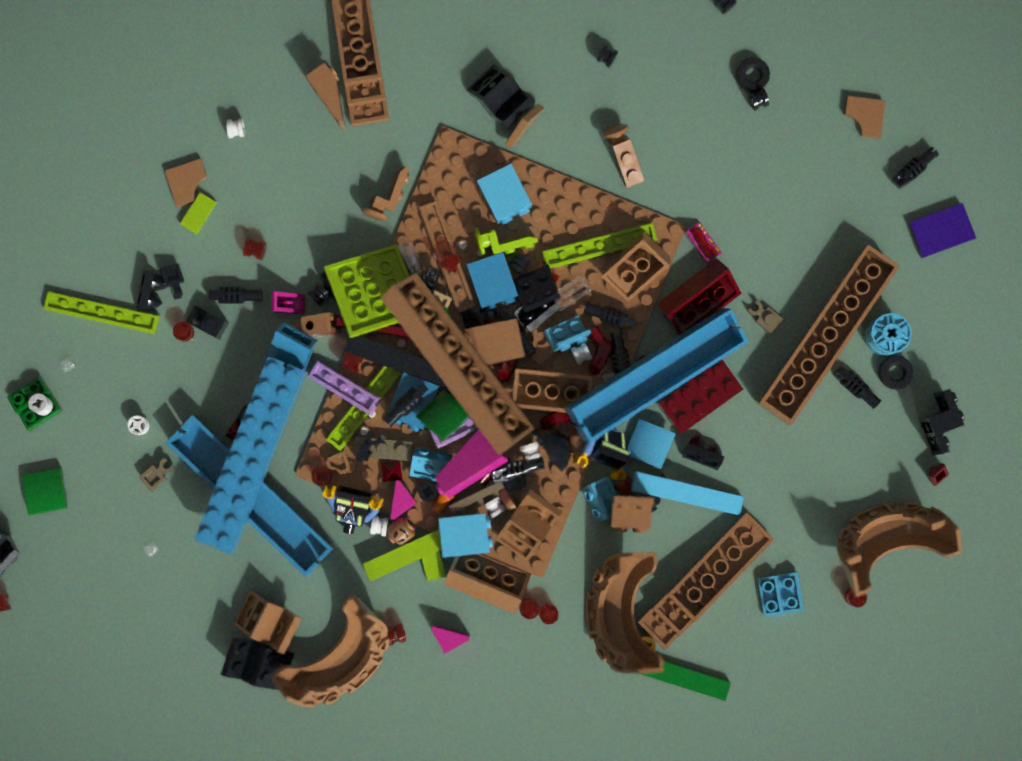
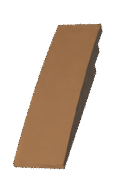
M331 0L351 125L353 127L389 121L370 0Z
M746 512L637 623L666 650L678 636H681L693 622H696L774 539Z

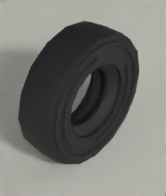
M752 57L745 59L737 68V83L742 89L749 92H756L764 88L770 79L768 65L760 58ZM749 68H756L760 72L759 80L749 81L746 77V71Z
M894 355L882 361L878 375L884 386L889 389L898 390L910 384L913 379L914 370L908 359ZM893 365H898L903 370V376L899 380H894L889 375V369Z

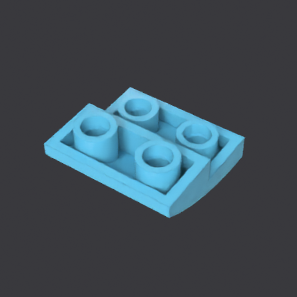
M639 419L628 444L631 451L630 457L661 469L676 433Z
M798 572L758 578L764 616L805 610Z

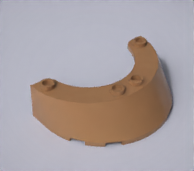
M905 501V504L893 505V502L876 505L856 514L849 520L850 523L841 529L837 544L839 559L856 597L870 591V572L872 567L880 558L893 551L906 548H921L933 551L943 557H952L963 552L960 530L945 513L934 507L927 508L921 506V503Z
M630 552L612 555L604 560L605 563L601 568L596 569L591 579L593 581L591 591L587 592L586 624L590 640H594L597 647L595 651L602 662L606 661L610 668L616 672L626 674L663 672L661 654L650 648L643 641L638 632L634 617V602L637 590L641 582L656 570V552Z
M352 593L346 598L342 605V610L346 615V627L340 640L330 651L317 660L304 665L280 667L271 677L285 700L303 707H315V704L324 703V705L338 701L339 696L347 692L351 694L361 687L383 662L382 655L389 647L388 629L355 594Z

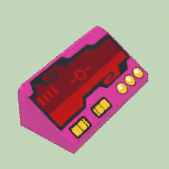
M700 222L685 231L684 234L706 264L722 253Z

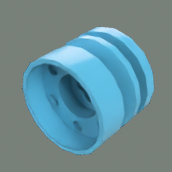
M888 313L873 319L867 325L864 339L867 347L877 355L888 356L900 352L908 346L912 330L904 317L899 314ZM889 330H892V337L887 336Z

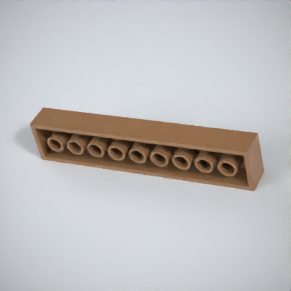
M870 245L863 247L757 404L785 424L792 425L900 266Z
M417 273L393 285L381 297L382 301L499 455L534 430L533 426Z

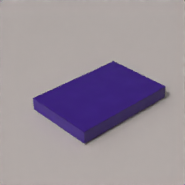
M963 203L908 223L921 258L976 239Z

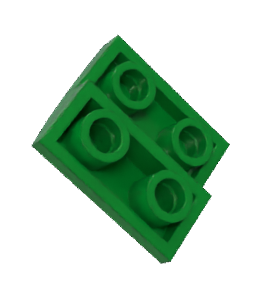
M40 376L7 396L15 413L20 416L28 431H32L62 412L55 397ZM40 393L51 399L53 403L52 411L44 416L33 412L28 404L31 396Z
M444 390L416 416L442 442L470 417L462 405Z
M61 468L22 475L25 502L29 516L68 509L67 494L63 482V470Z

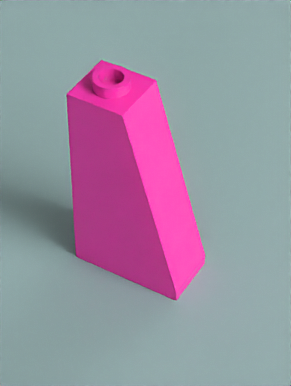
M479 429L435 477L438 483L436 488L441 495L444 494L451 498L506 463L508 459L504 452L500 455L496 452Z

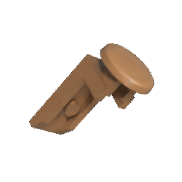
M617 124L604 130L602 138H609L610 149L614 152L623 181L628 188L643 182L644 178L631 139L624 134L629 130L628 124Z
M403 167L395 173L386 199L378 196L372 197L368 209L361 208V212L372 219L387 221L388 217L383 212L384 210L388 212L394 211L397 202H400L403 196V191H401L403 184L407 183L410 176L408 173L409 168Z

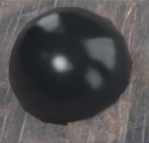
M551 427L538 428L531 433L536 441L550 455L554 463L552 465H556L562 472L567 467L571 458V446L567 437L559 430Z

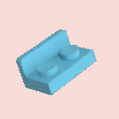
M576 316L546 329L544 334L553 352L558 350L563 352L571 348V344L577 343L579 345L587 341L591 331L590 329L586 331L579 316Z
M425 447L415 448L409 476L436 481L435 477L451 461L453 455L445 451H431Z
M606 476L582 488L584 497L589 502L592 514L598 522L611 518L612 496H618L609 476Z

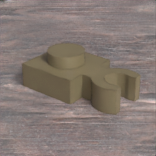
M755 301L754 304L758 307V310L753 311L749 308L747 311L750 315L759 317L755 322L771 334L783 318L770 307L764 310L762 304L759 301Z
M167 458L160 461L158 468L152 465L139 477L151 492L167 480L164 476L165 473H170L175 469L174 466H171L169 469L165 468L164 465L168 461Z

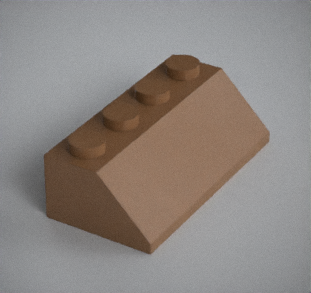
M516 366L512 400L518 408L567 413L565 409L567 405L592 390L593 374Z
M483 553L455 556L444 585L516 614L531 573Z

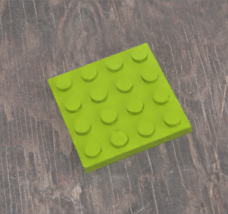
M397 244L324 266L326 277L349 338L399 323L381 299L393 285L409 277Z

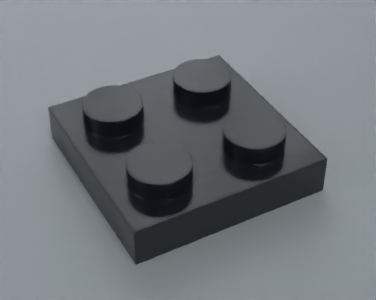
M549 264L513 279L525 313L561 298Z

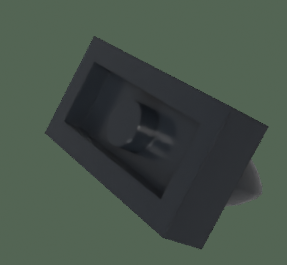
M143 271L136 309H154L162 305L160 298L150 292L166 289L162 277L154 274L153 271Z
M701 433L697 434L687 444L682 457L718 470L724 460L720 446L717 443L710 446L707 450L704 449L703 437Z

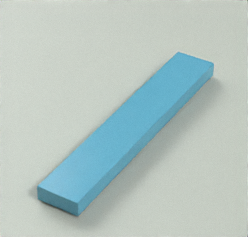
M640 472L634 473L631 491L735 515H740L744 499L743 496Z

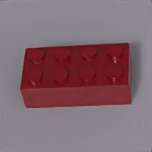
M721 359L658 402L657 405L680 435L744 389Z

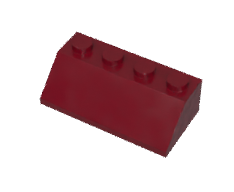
M716 258L659 301L657 306L676 334L680 335L725 307L742 293L729 268Z

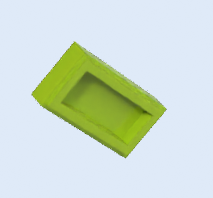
M200 192L180 225L197 235L217 202Z
M440 550L422 558L427 581L446 577Z

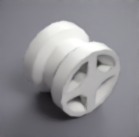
M238 118L234 121L227 119L228 137H245L243 118Z
M585 342L581 343L580 347L571 348L572 355L578 366L582 365L583 361L592 360Z
M40 393L31 396L28 402L29 408L41 416L49 414L53 408L51 399Z
M137 415L128 420L127 427L132 434L143 435L149 430L150 423L147 418Z
M538 442L519 447L520 451L524 454L523 460L529 461L542 457L541 452L538 451Z
M500 495L484 505L486 509H489L491 518L507 509L502 503Z
M375 516L372 520L370 534L375 535L378 533L386 537L389 518L381 519Z

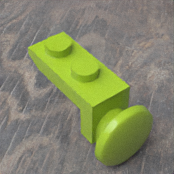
M478 227L474 229L476 244L481 255H485L484 248L490 246L493 254L501 252L510 254L516 252L515 248L523 246V249L534 247V243L538 242L535 236L525 235L498 243L494 229L483 233L479 232Z

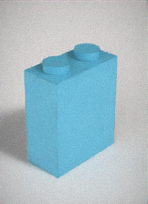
M512 164L477 180V185L497 224H507L513 220L512 217L518 214L523 216L530 212L529 209L532 208V204Z
M485 513L439 518L443 558L489 553V548H493L492 536H488L487 528H491L490 516L486 517Z

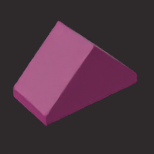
M272 291V311L275 314H305V295Z
M396 480L390 519L398 518L417 503L402 481Z
M433 625L431 629L444 654L469 641L470 638L468 634Z

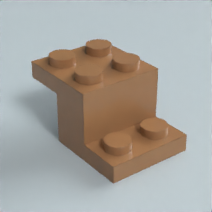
M530 489L495 540L528 561L560 517L562 511Z
M612 496L609 526L613 527V531L626 532V528H633L632 532L646 533V529L651 530L652 506H654V498Z
M250 590L233 625L251 639L268 644L277 652L284 654L290 645L295 631L299 627L301 618L284 605L268 600L259 593Z

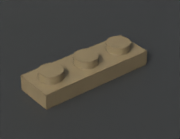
M355 437L353 456L356 457L366 438ZM381 439L378 444L372 445L370 449L372 455L370 458L411 461L413 442Z
M497 482L450 505L451 513L456 511L458 515L468 510L466 506L472 503L474 506L485 502L484 497L491 495L492 498L499 495L501 489L504 488L502 482Z

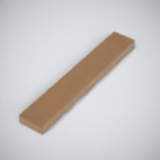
M437 201L418 206L458 314L476 308Z

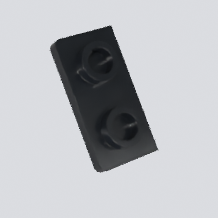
M552 301L525 313L522 305H520L513 313L529 332H532L559 310L560 307L555 301Z

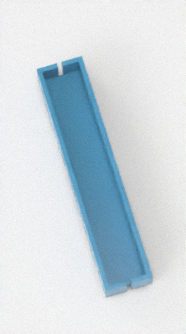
M721 308L567 405L565 409L572 422L577 423L575 427L582 440L589 443L593 442L747 344L749 341L742 328L735 327L739 322L732 309Z
M267 358L194 538L195 541L208 546H215V549L228 554L235 553L306 377V371L289 364L287 366L286 363L274 358Z
M192 415L180 427L186 432L177 430L166 444L215 489L231 448L198 416ZM265 480L263 481L247 522L307 577L320 564L318 560L323 561L335 547Z

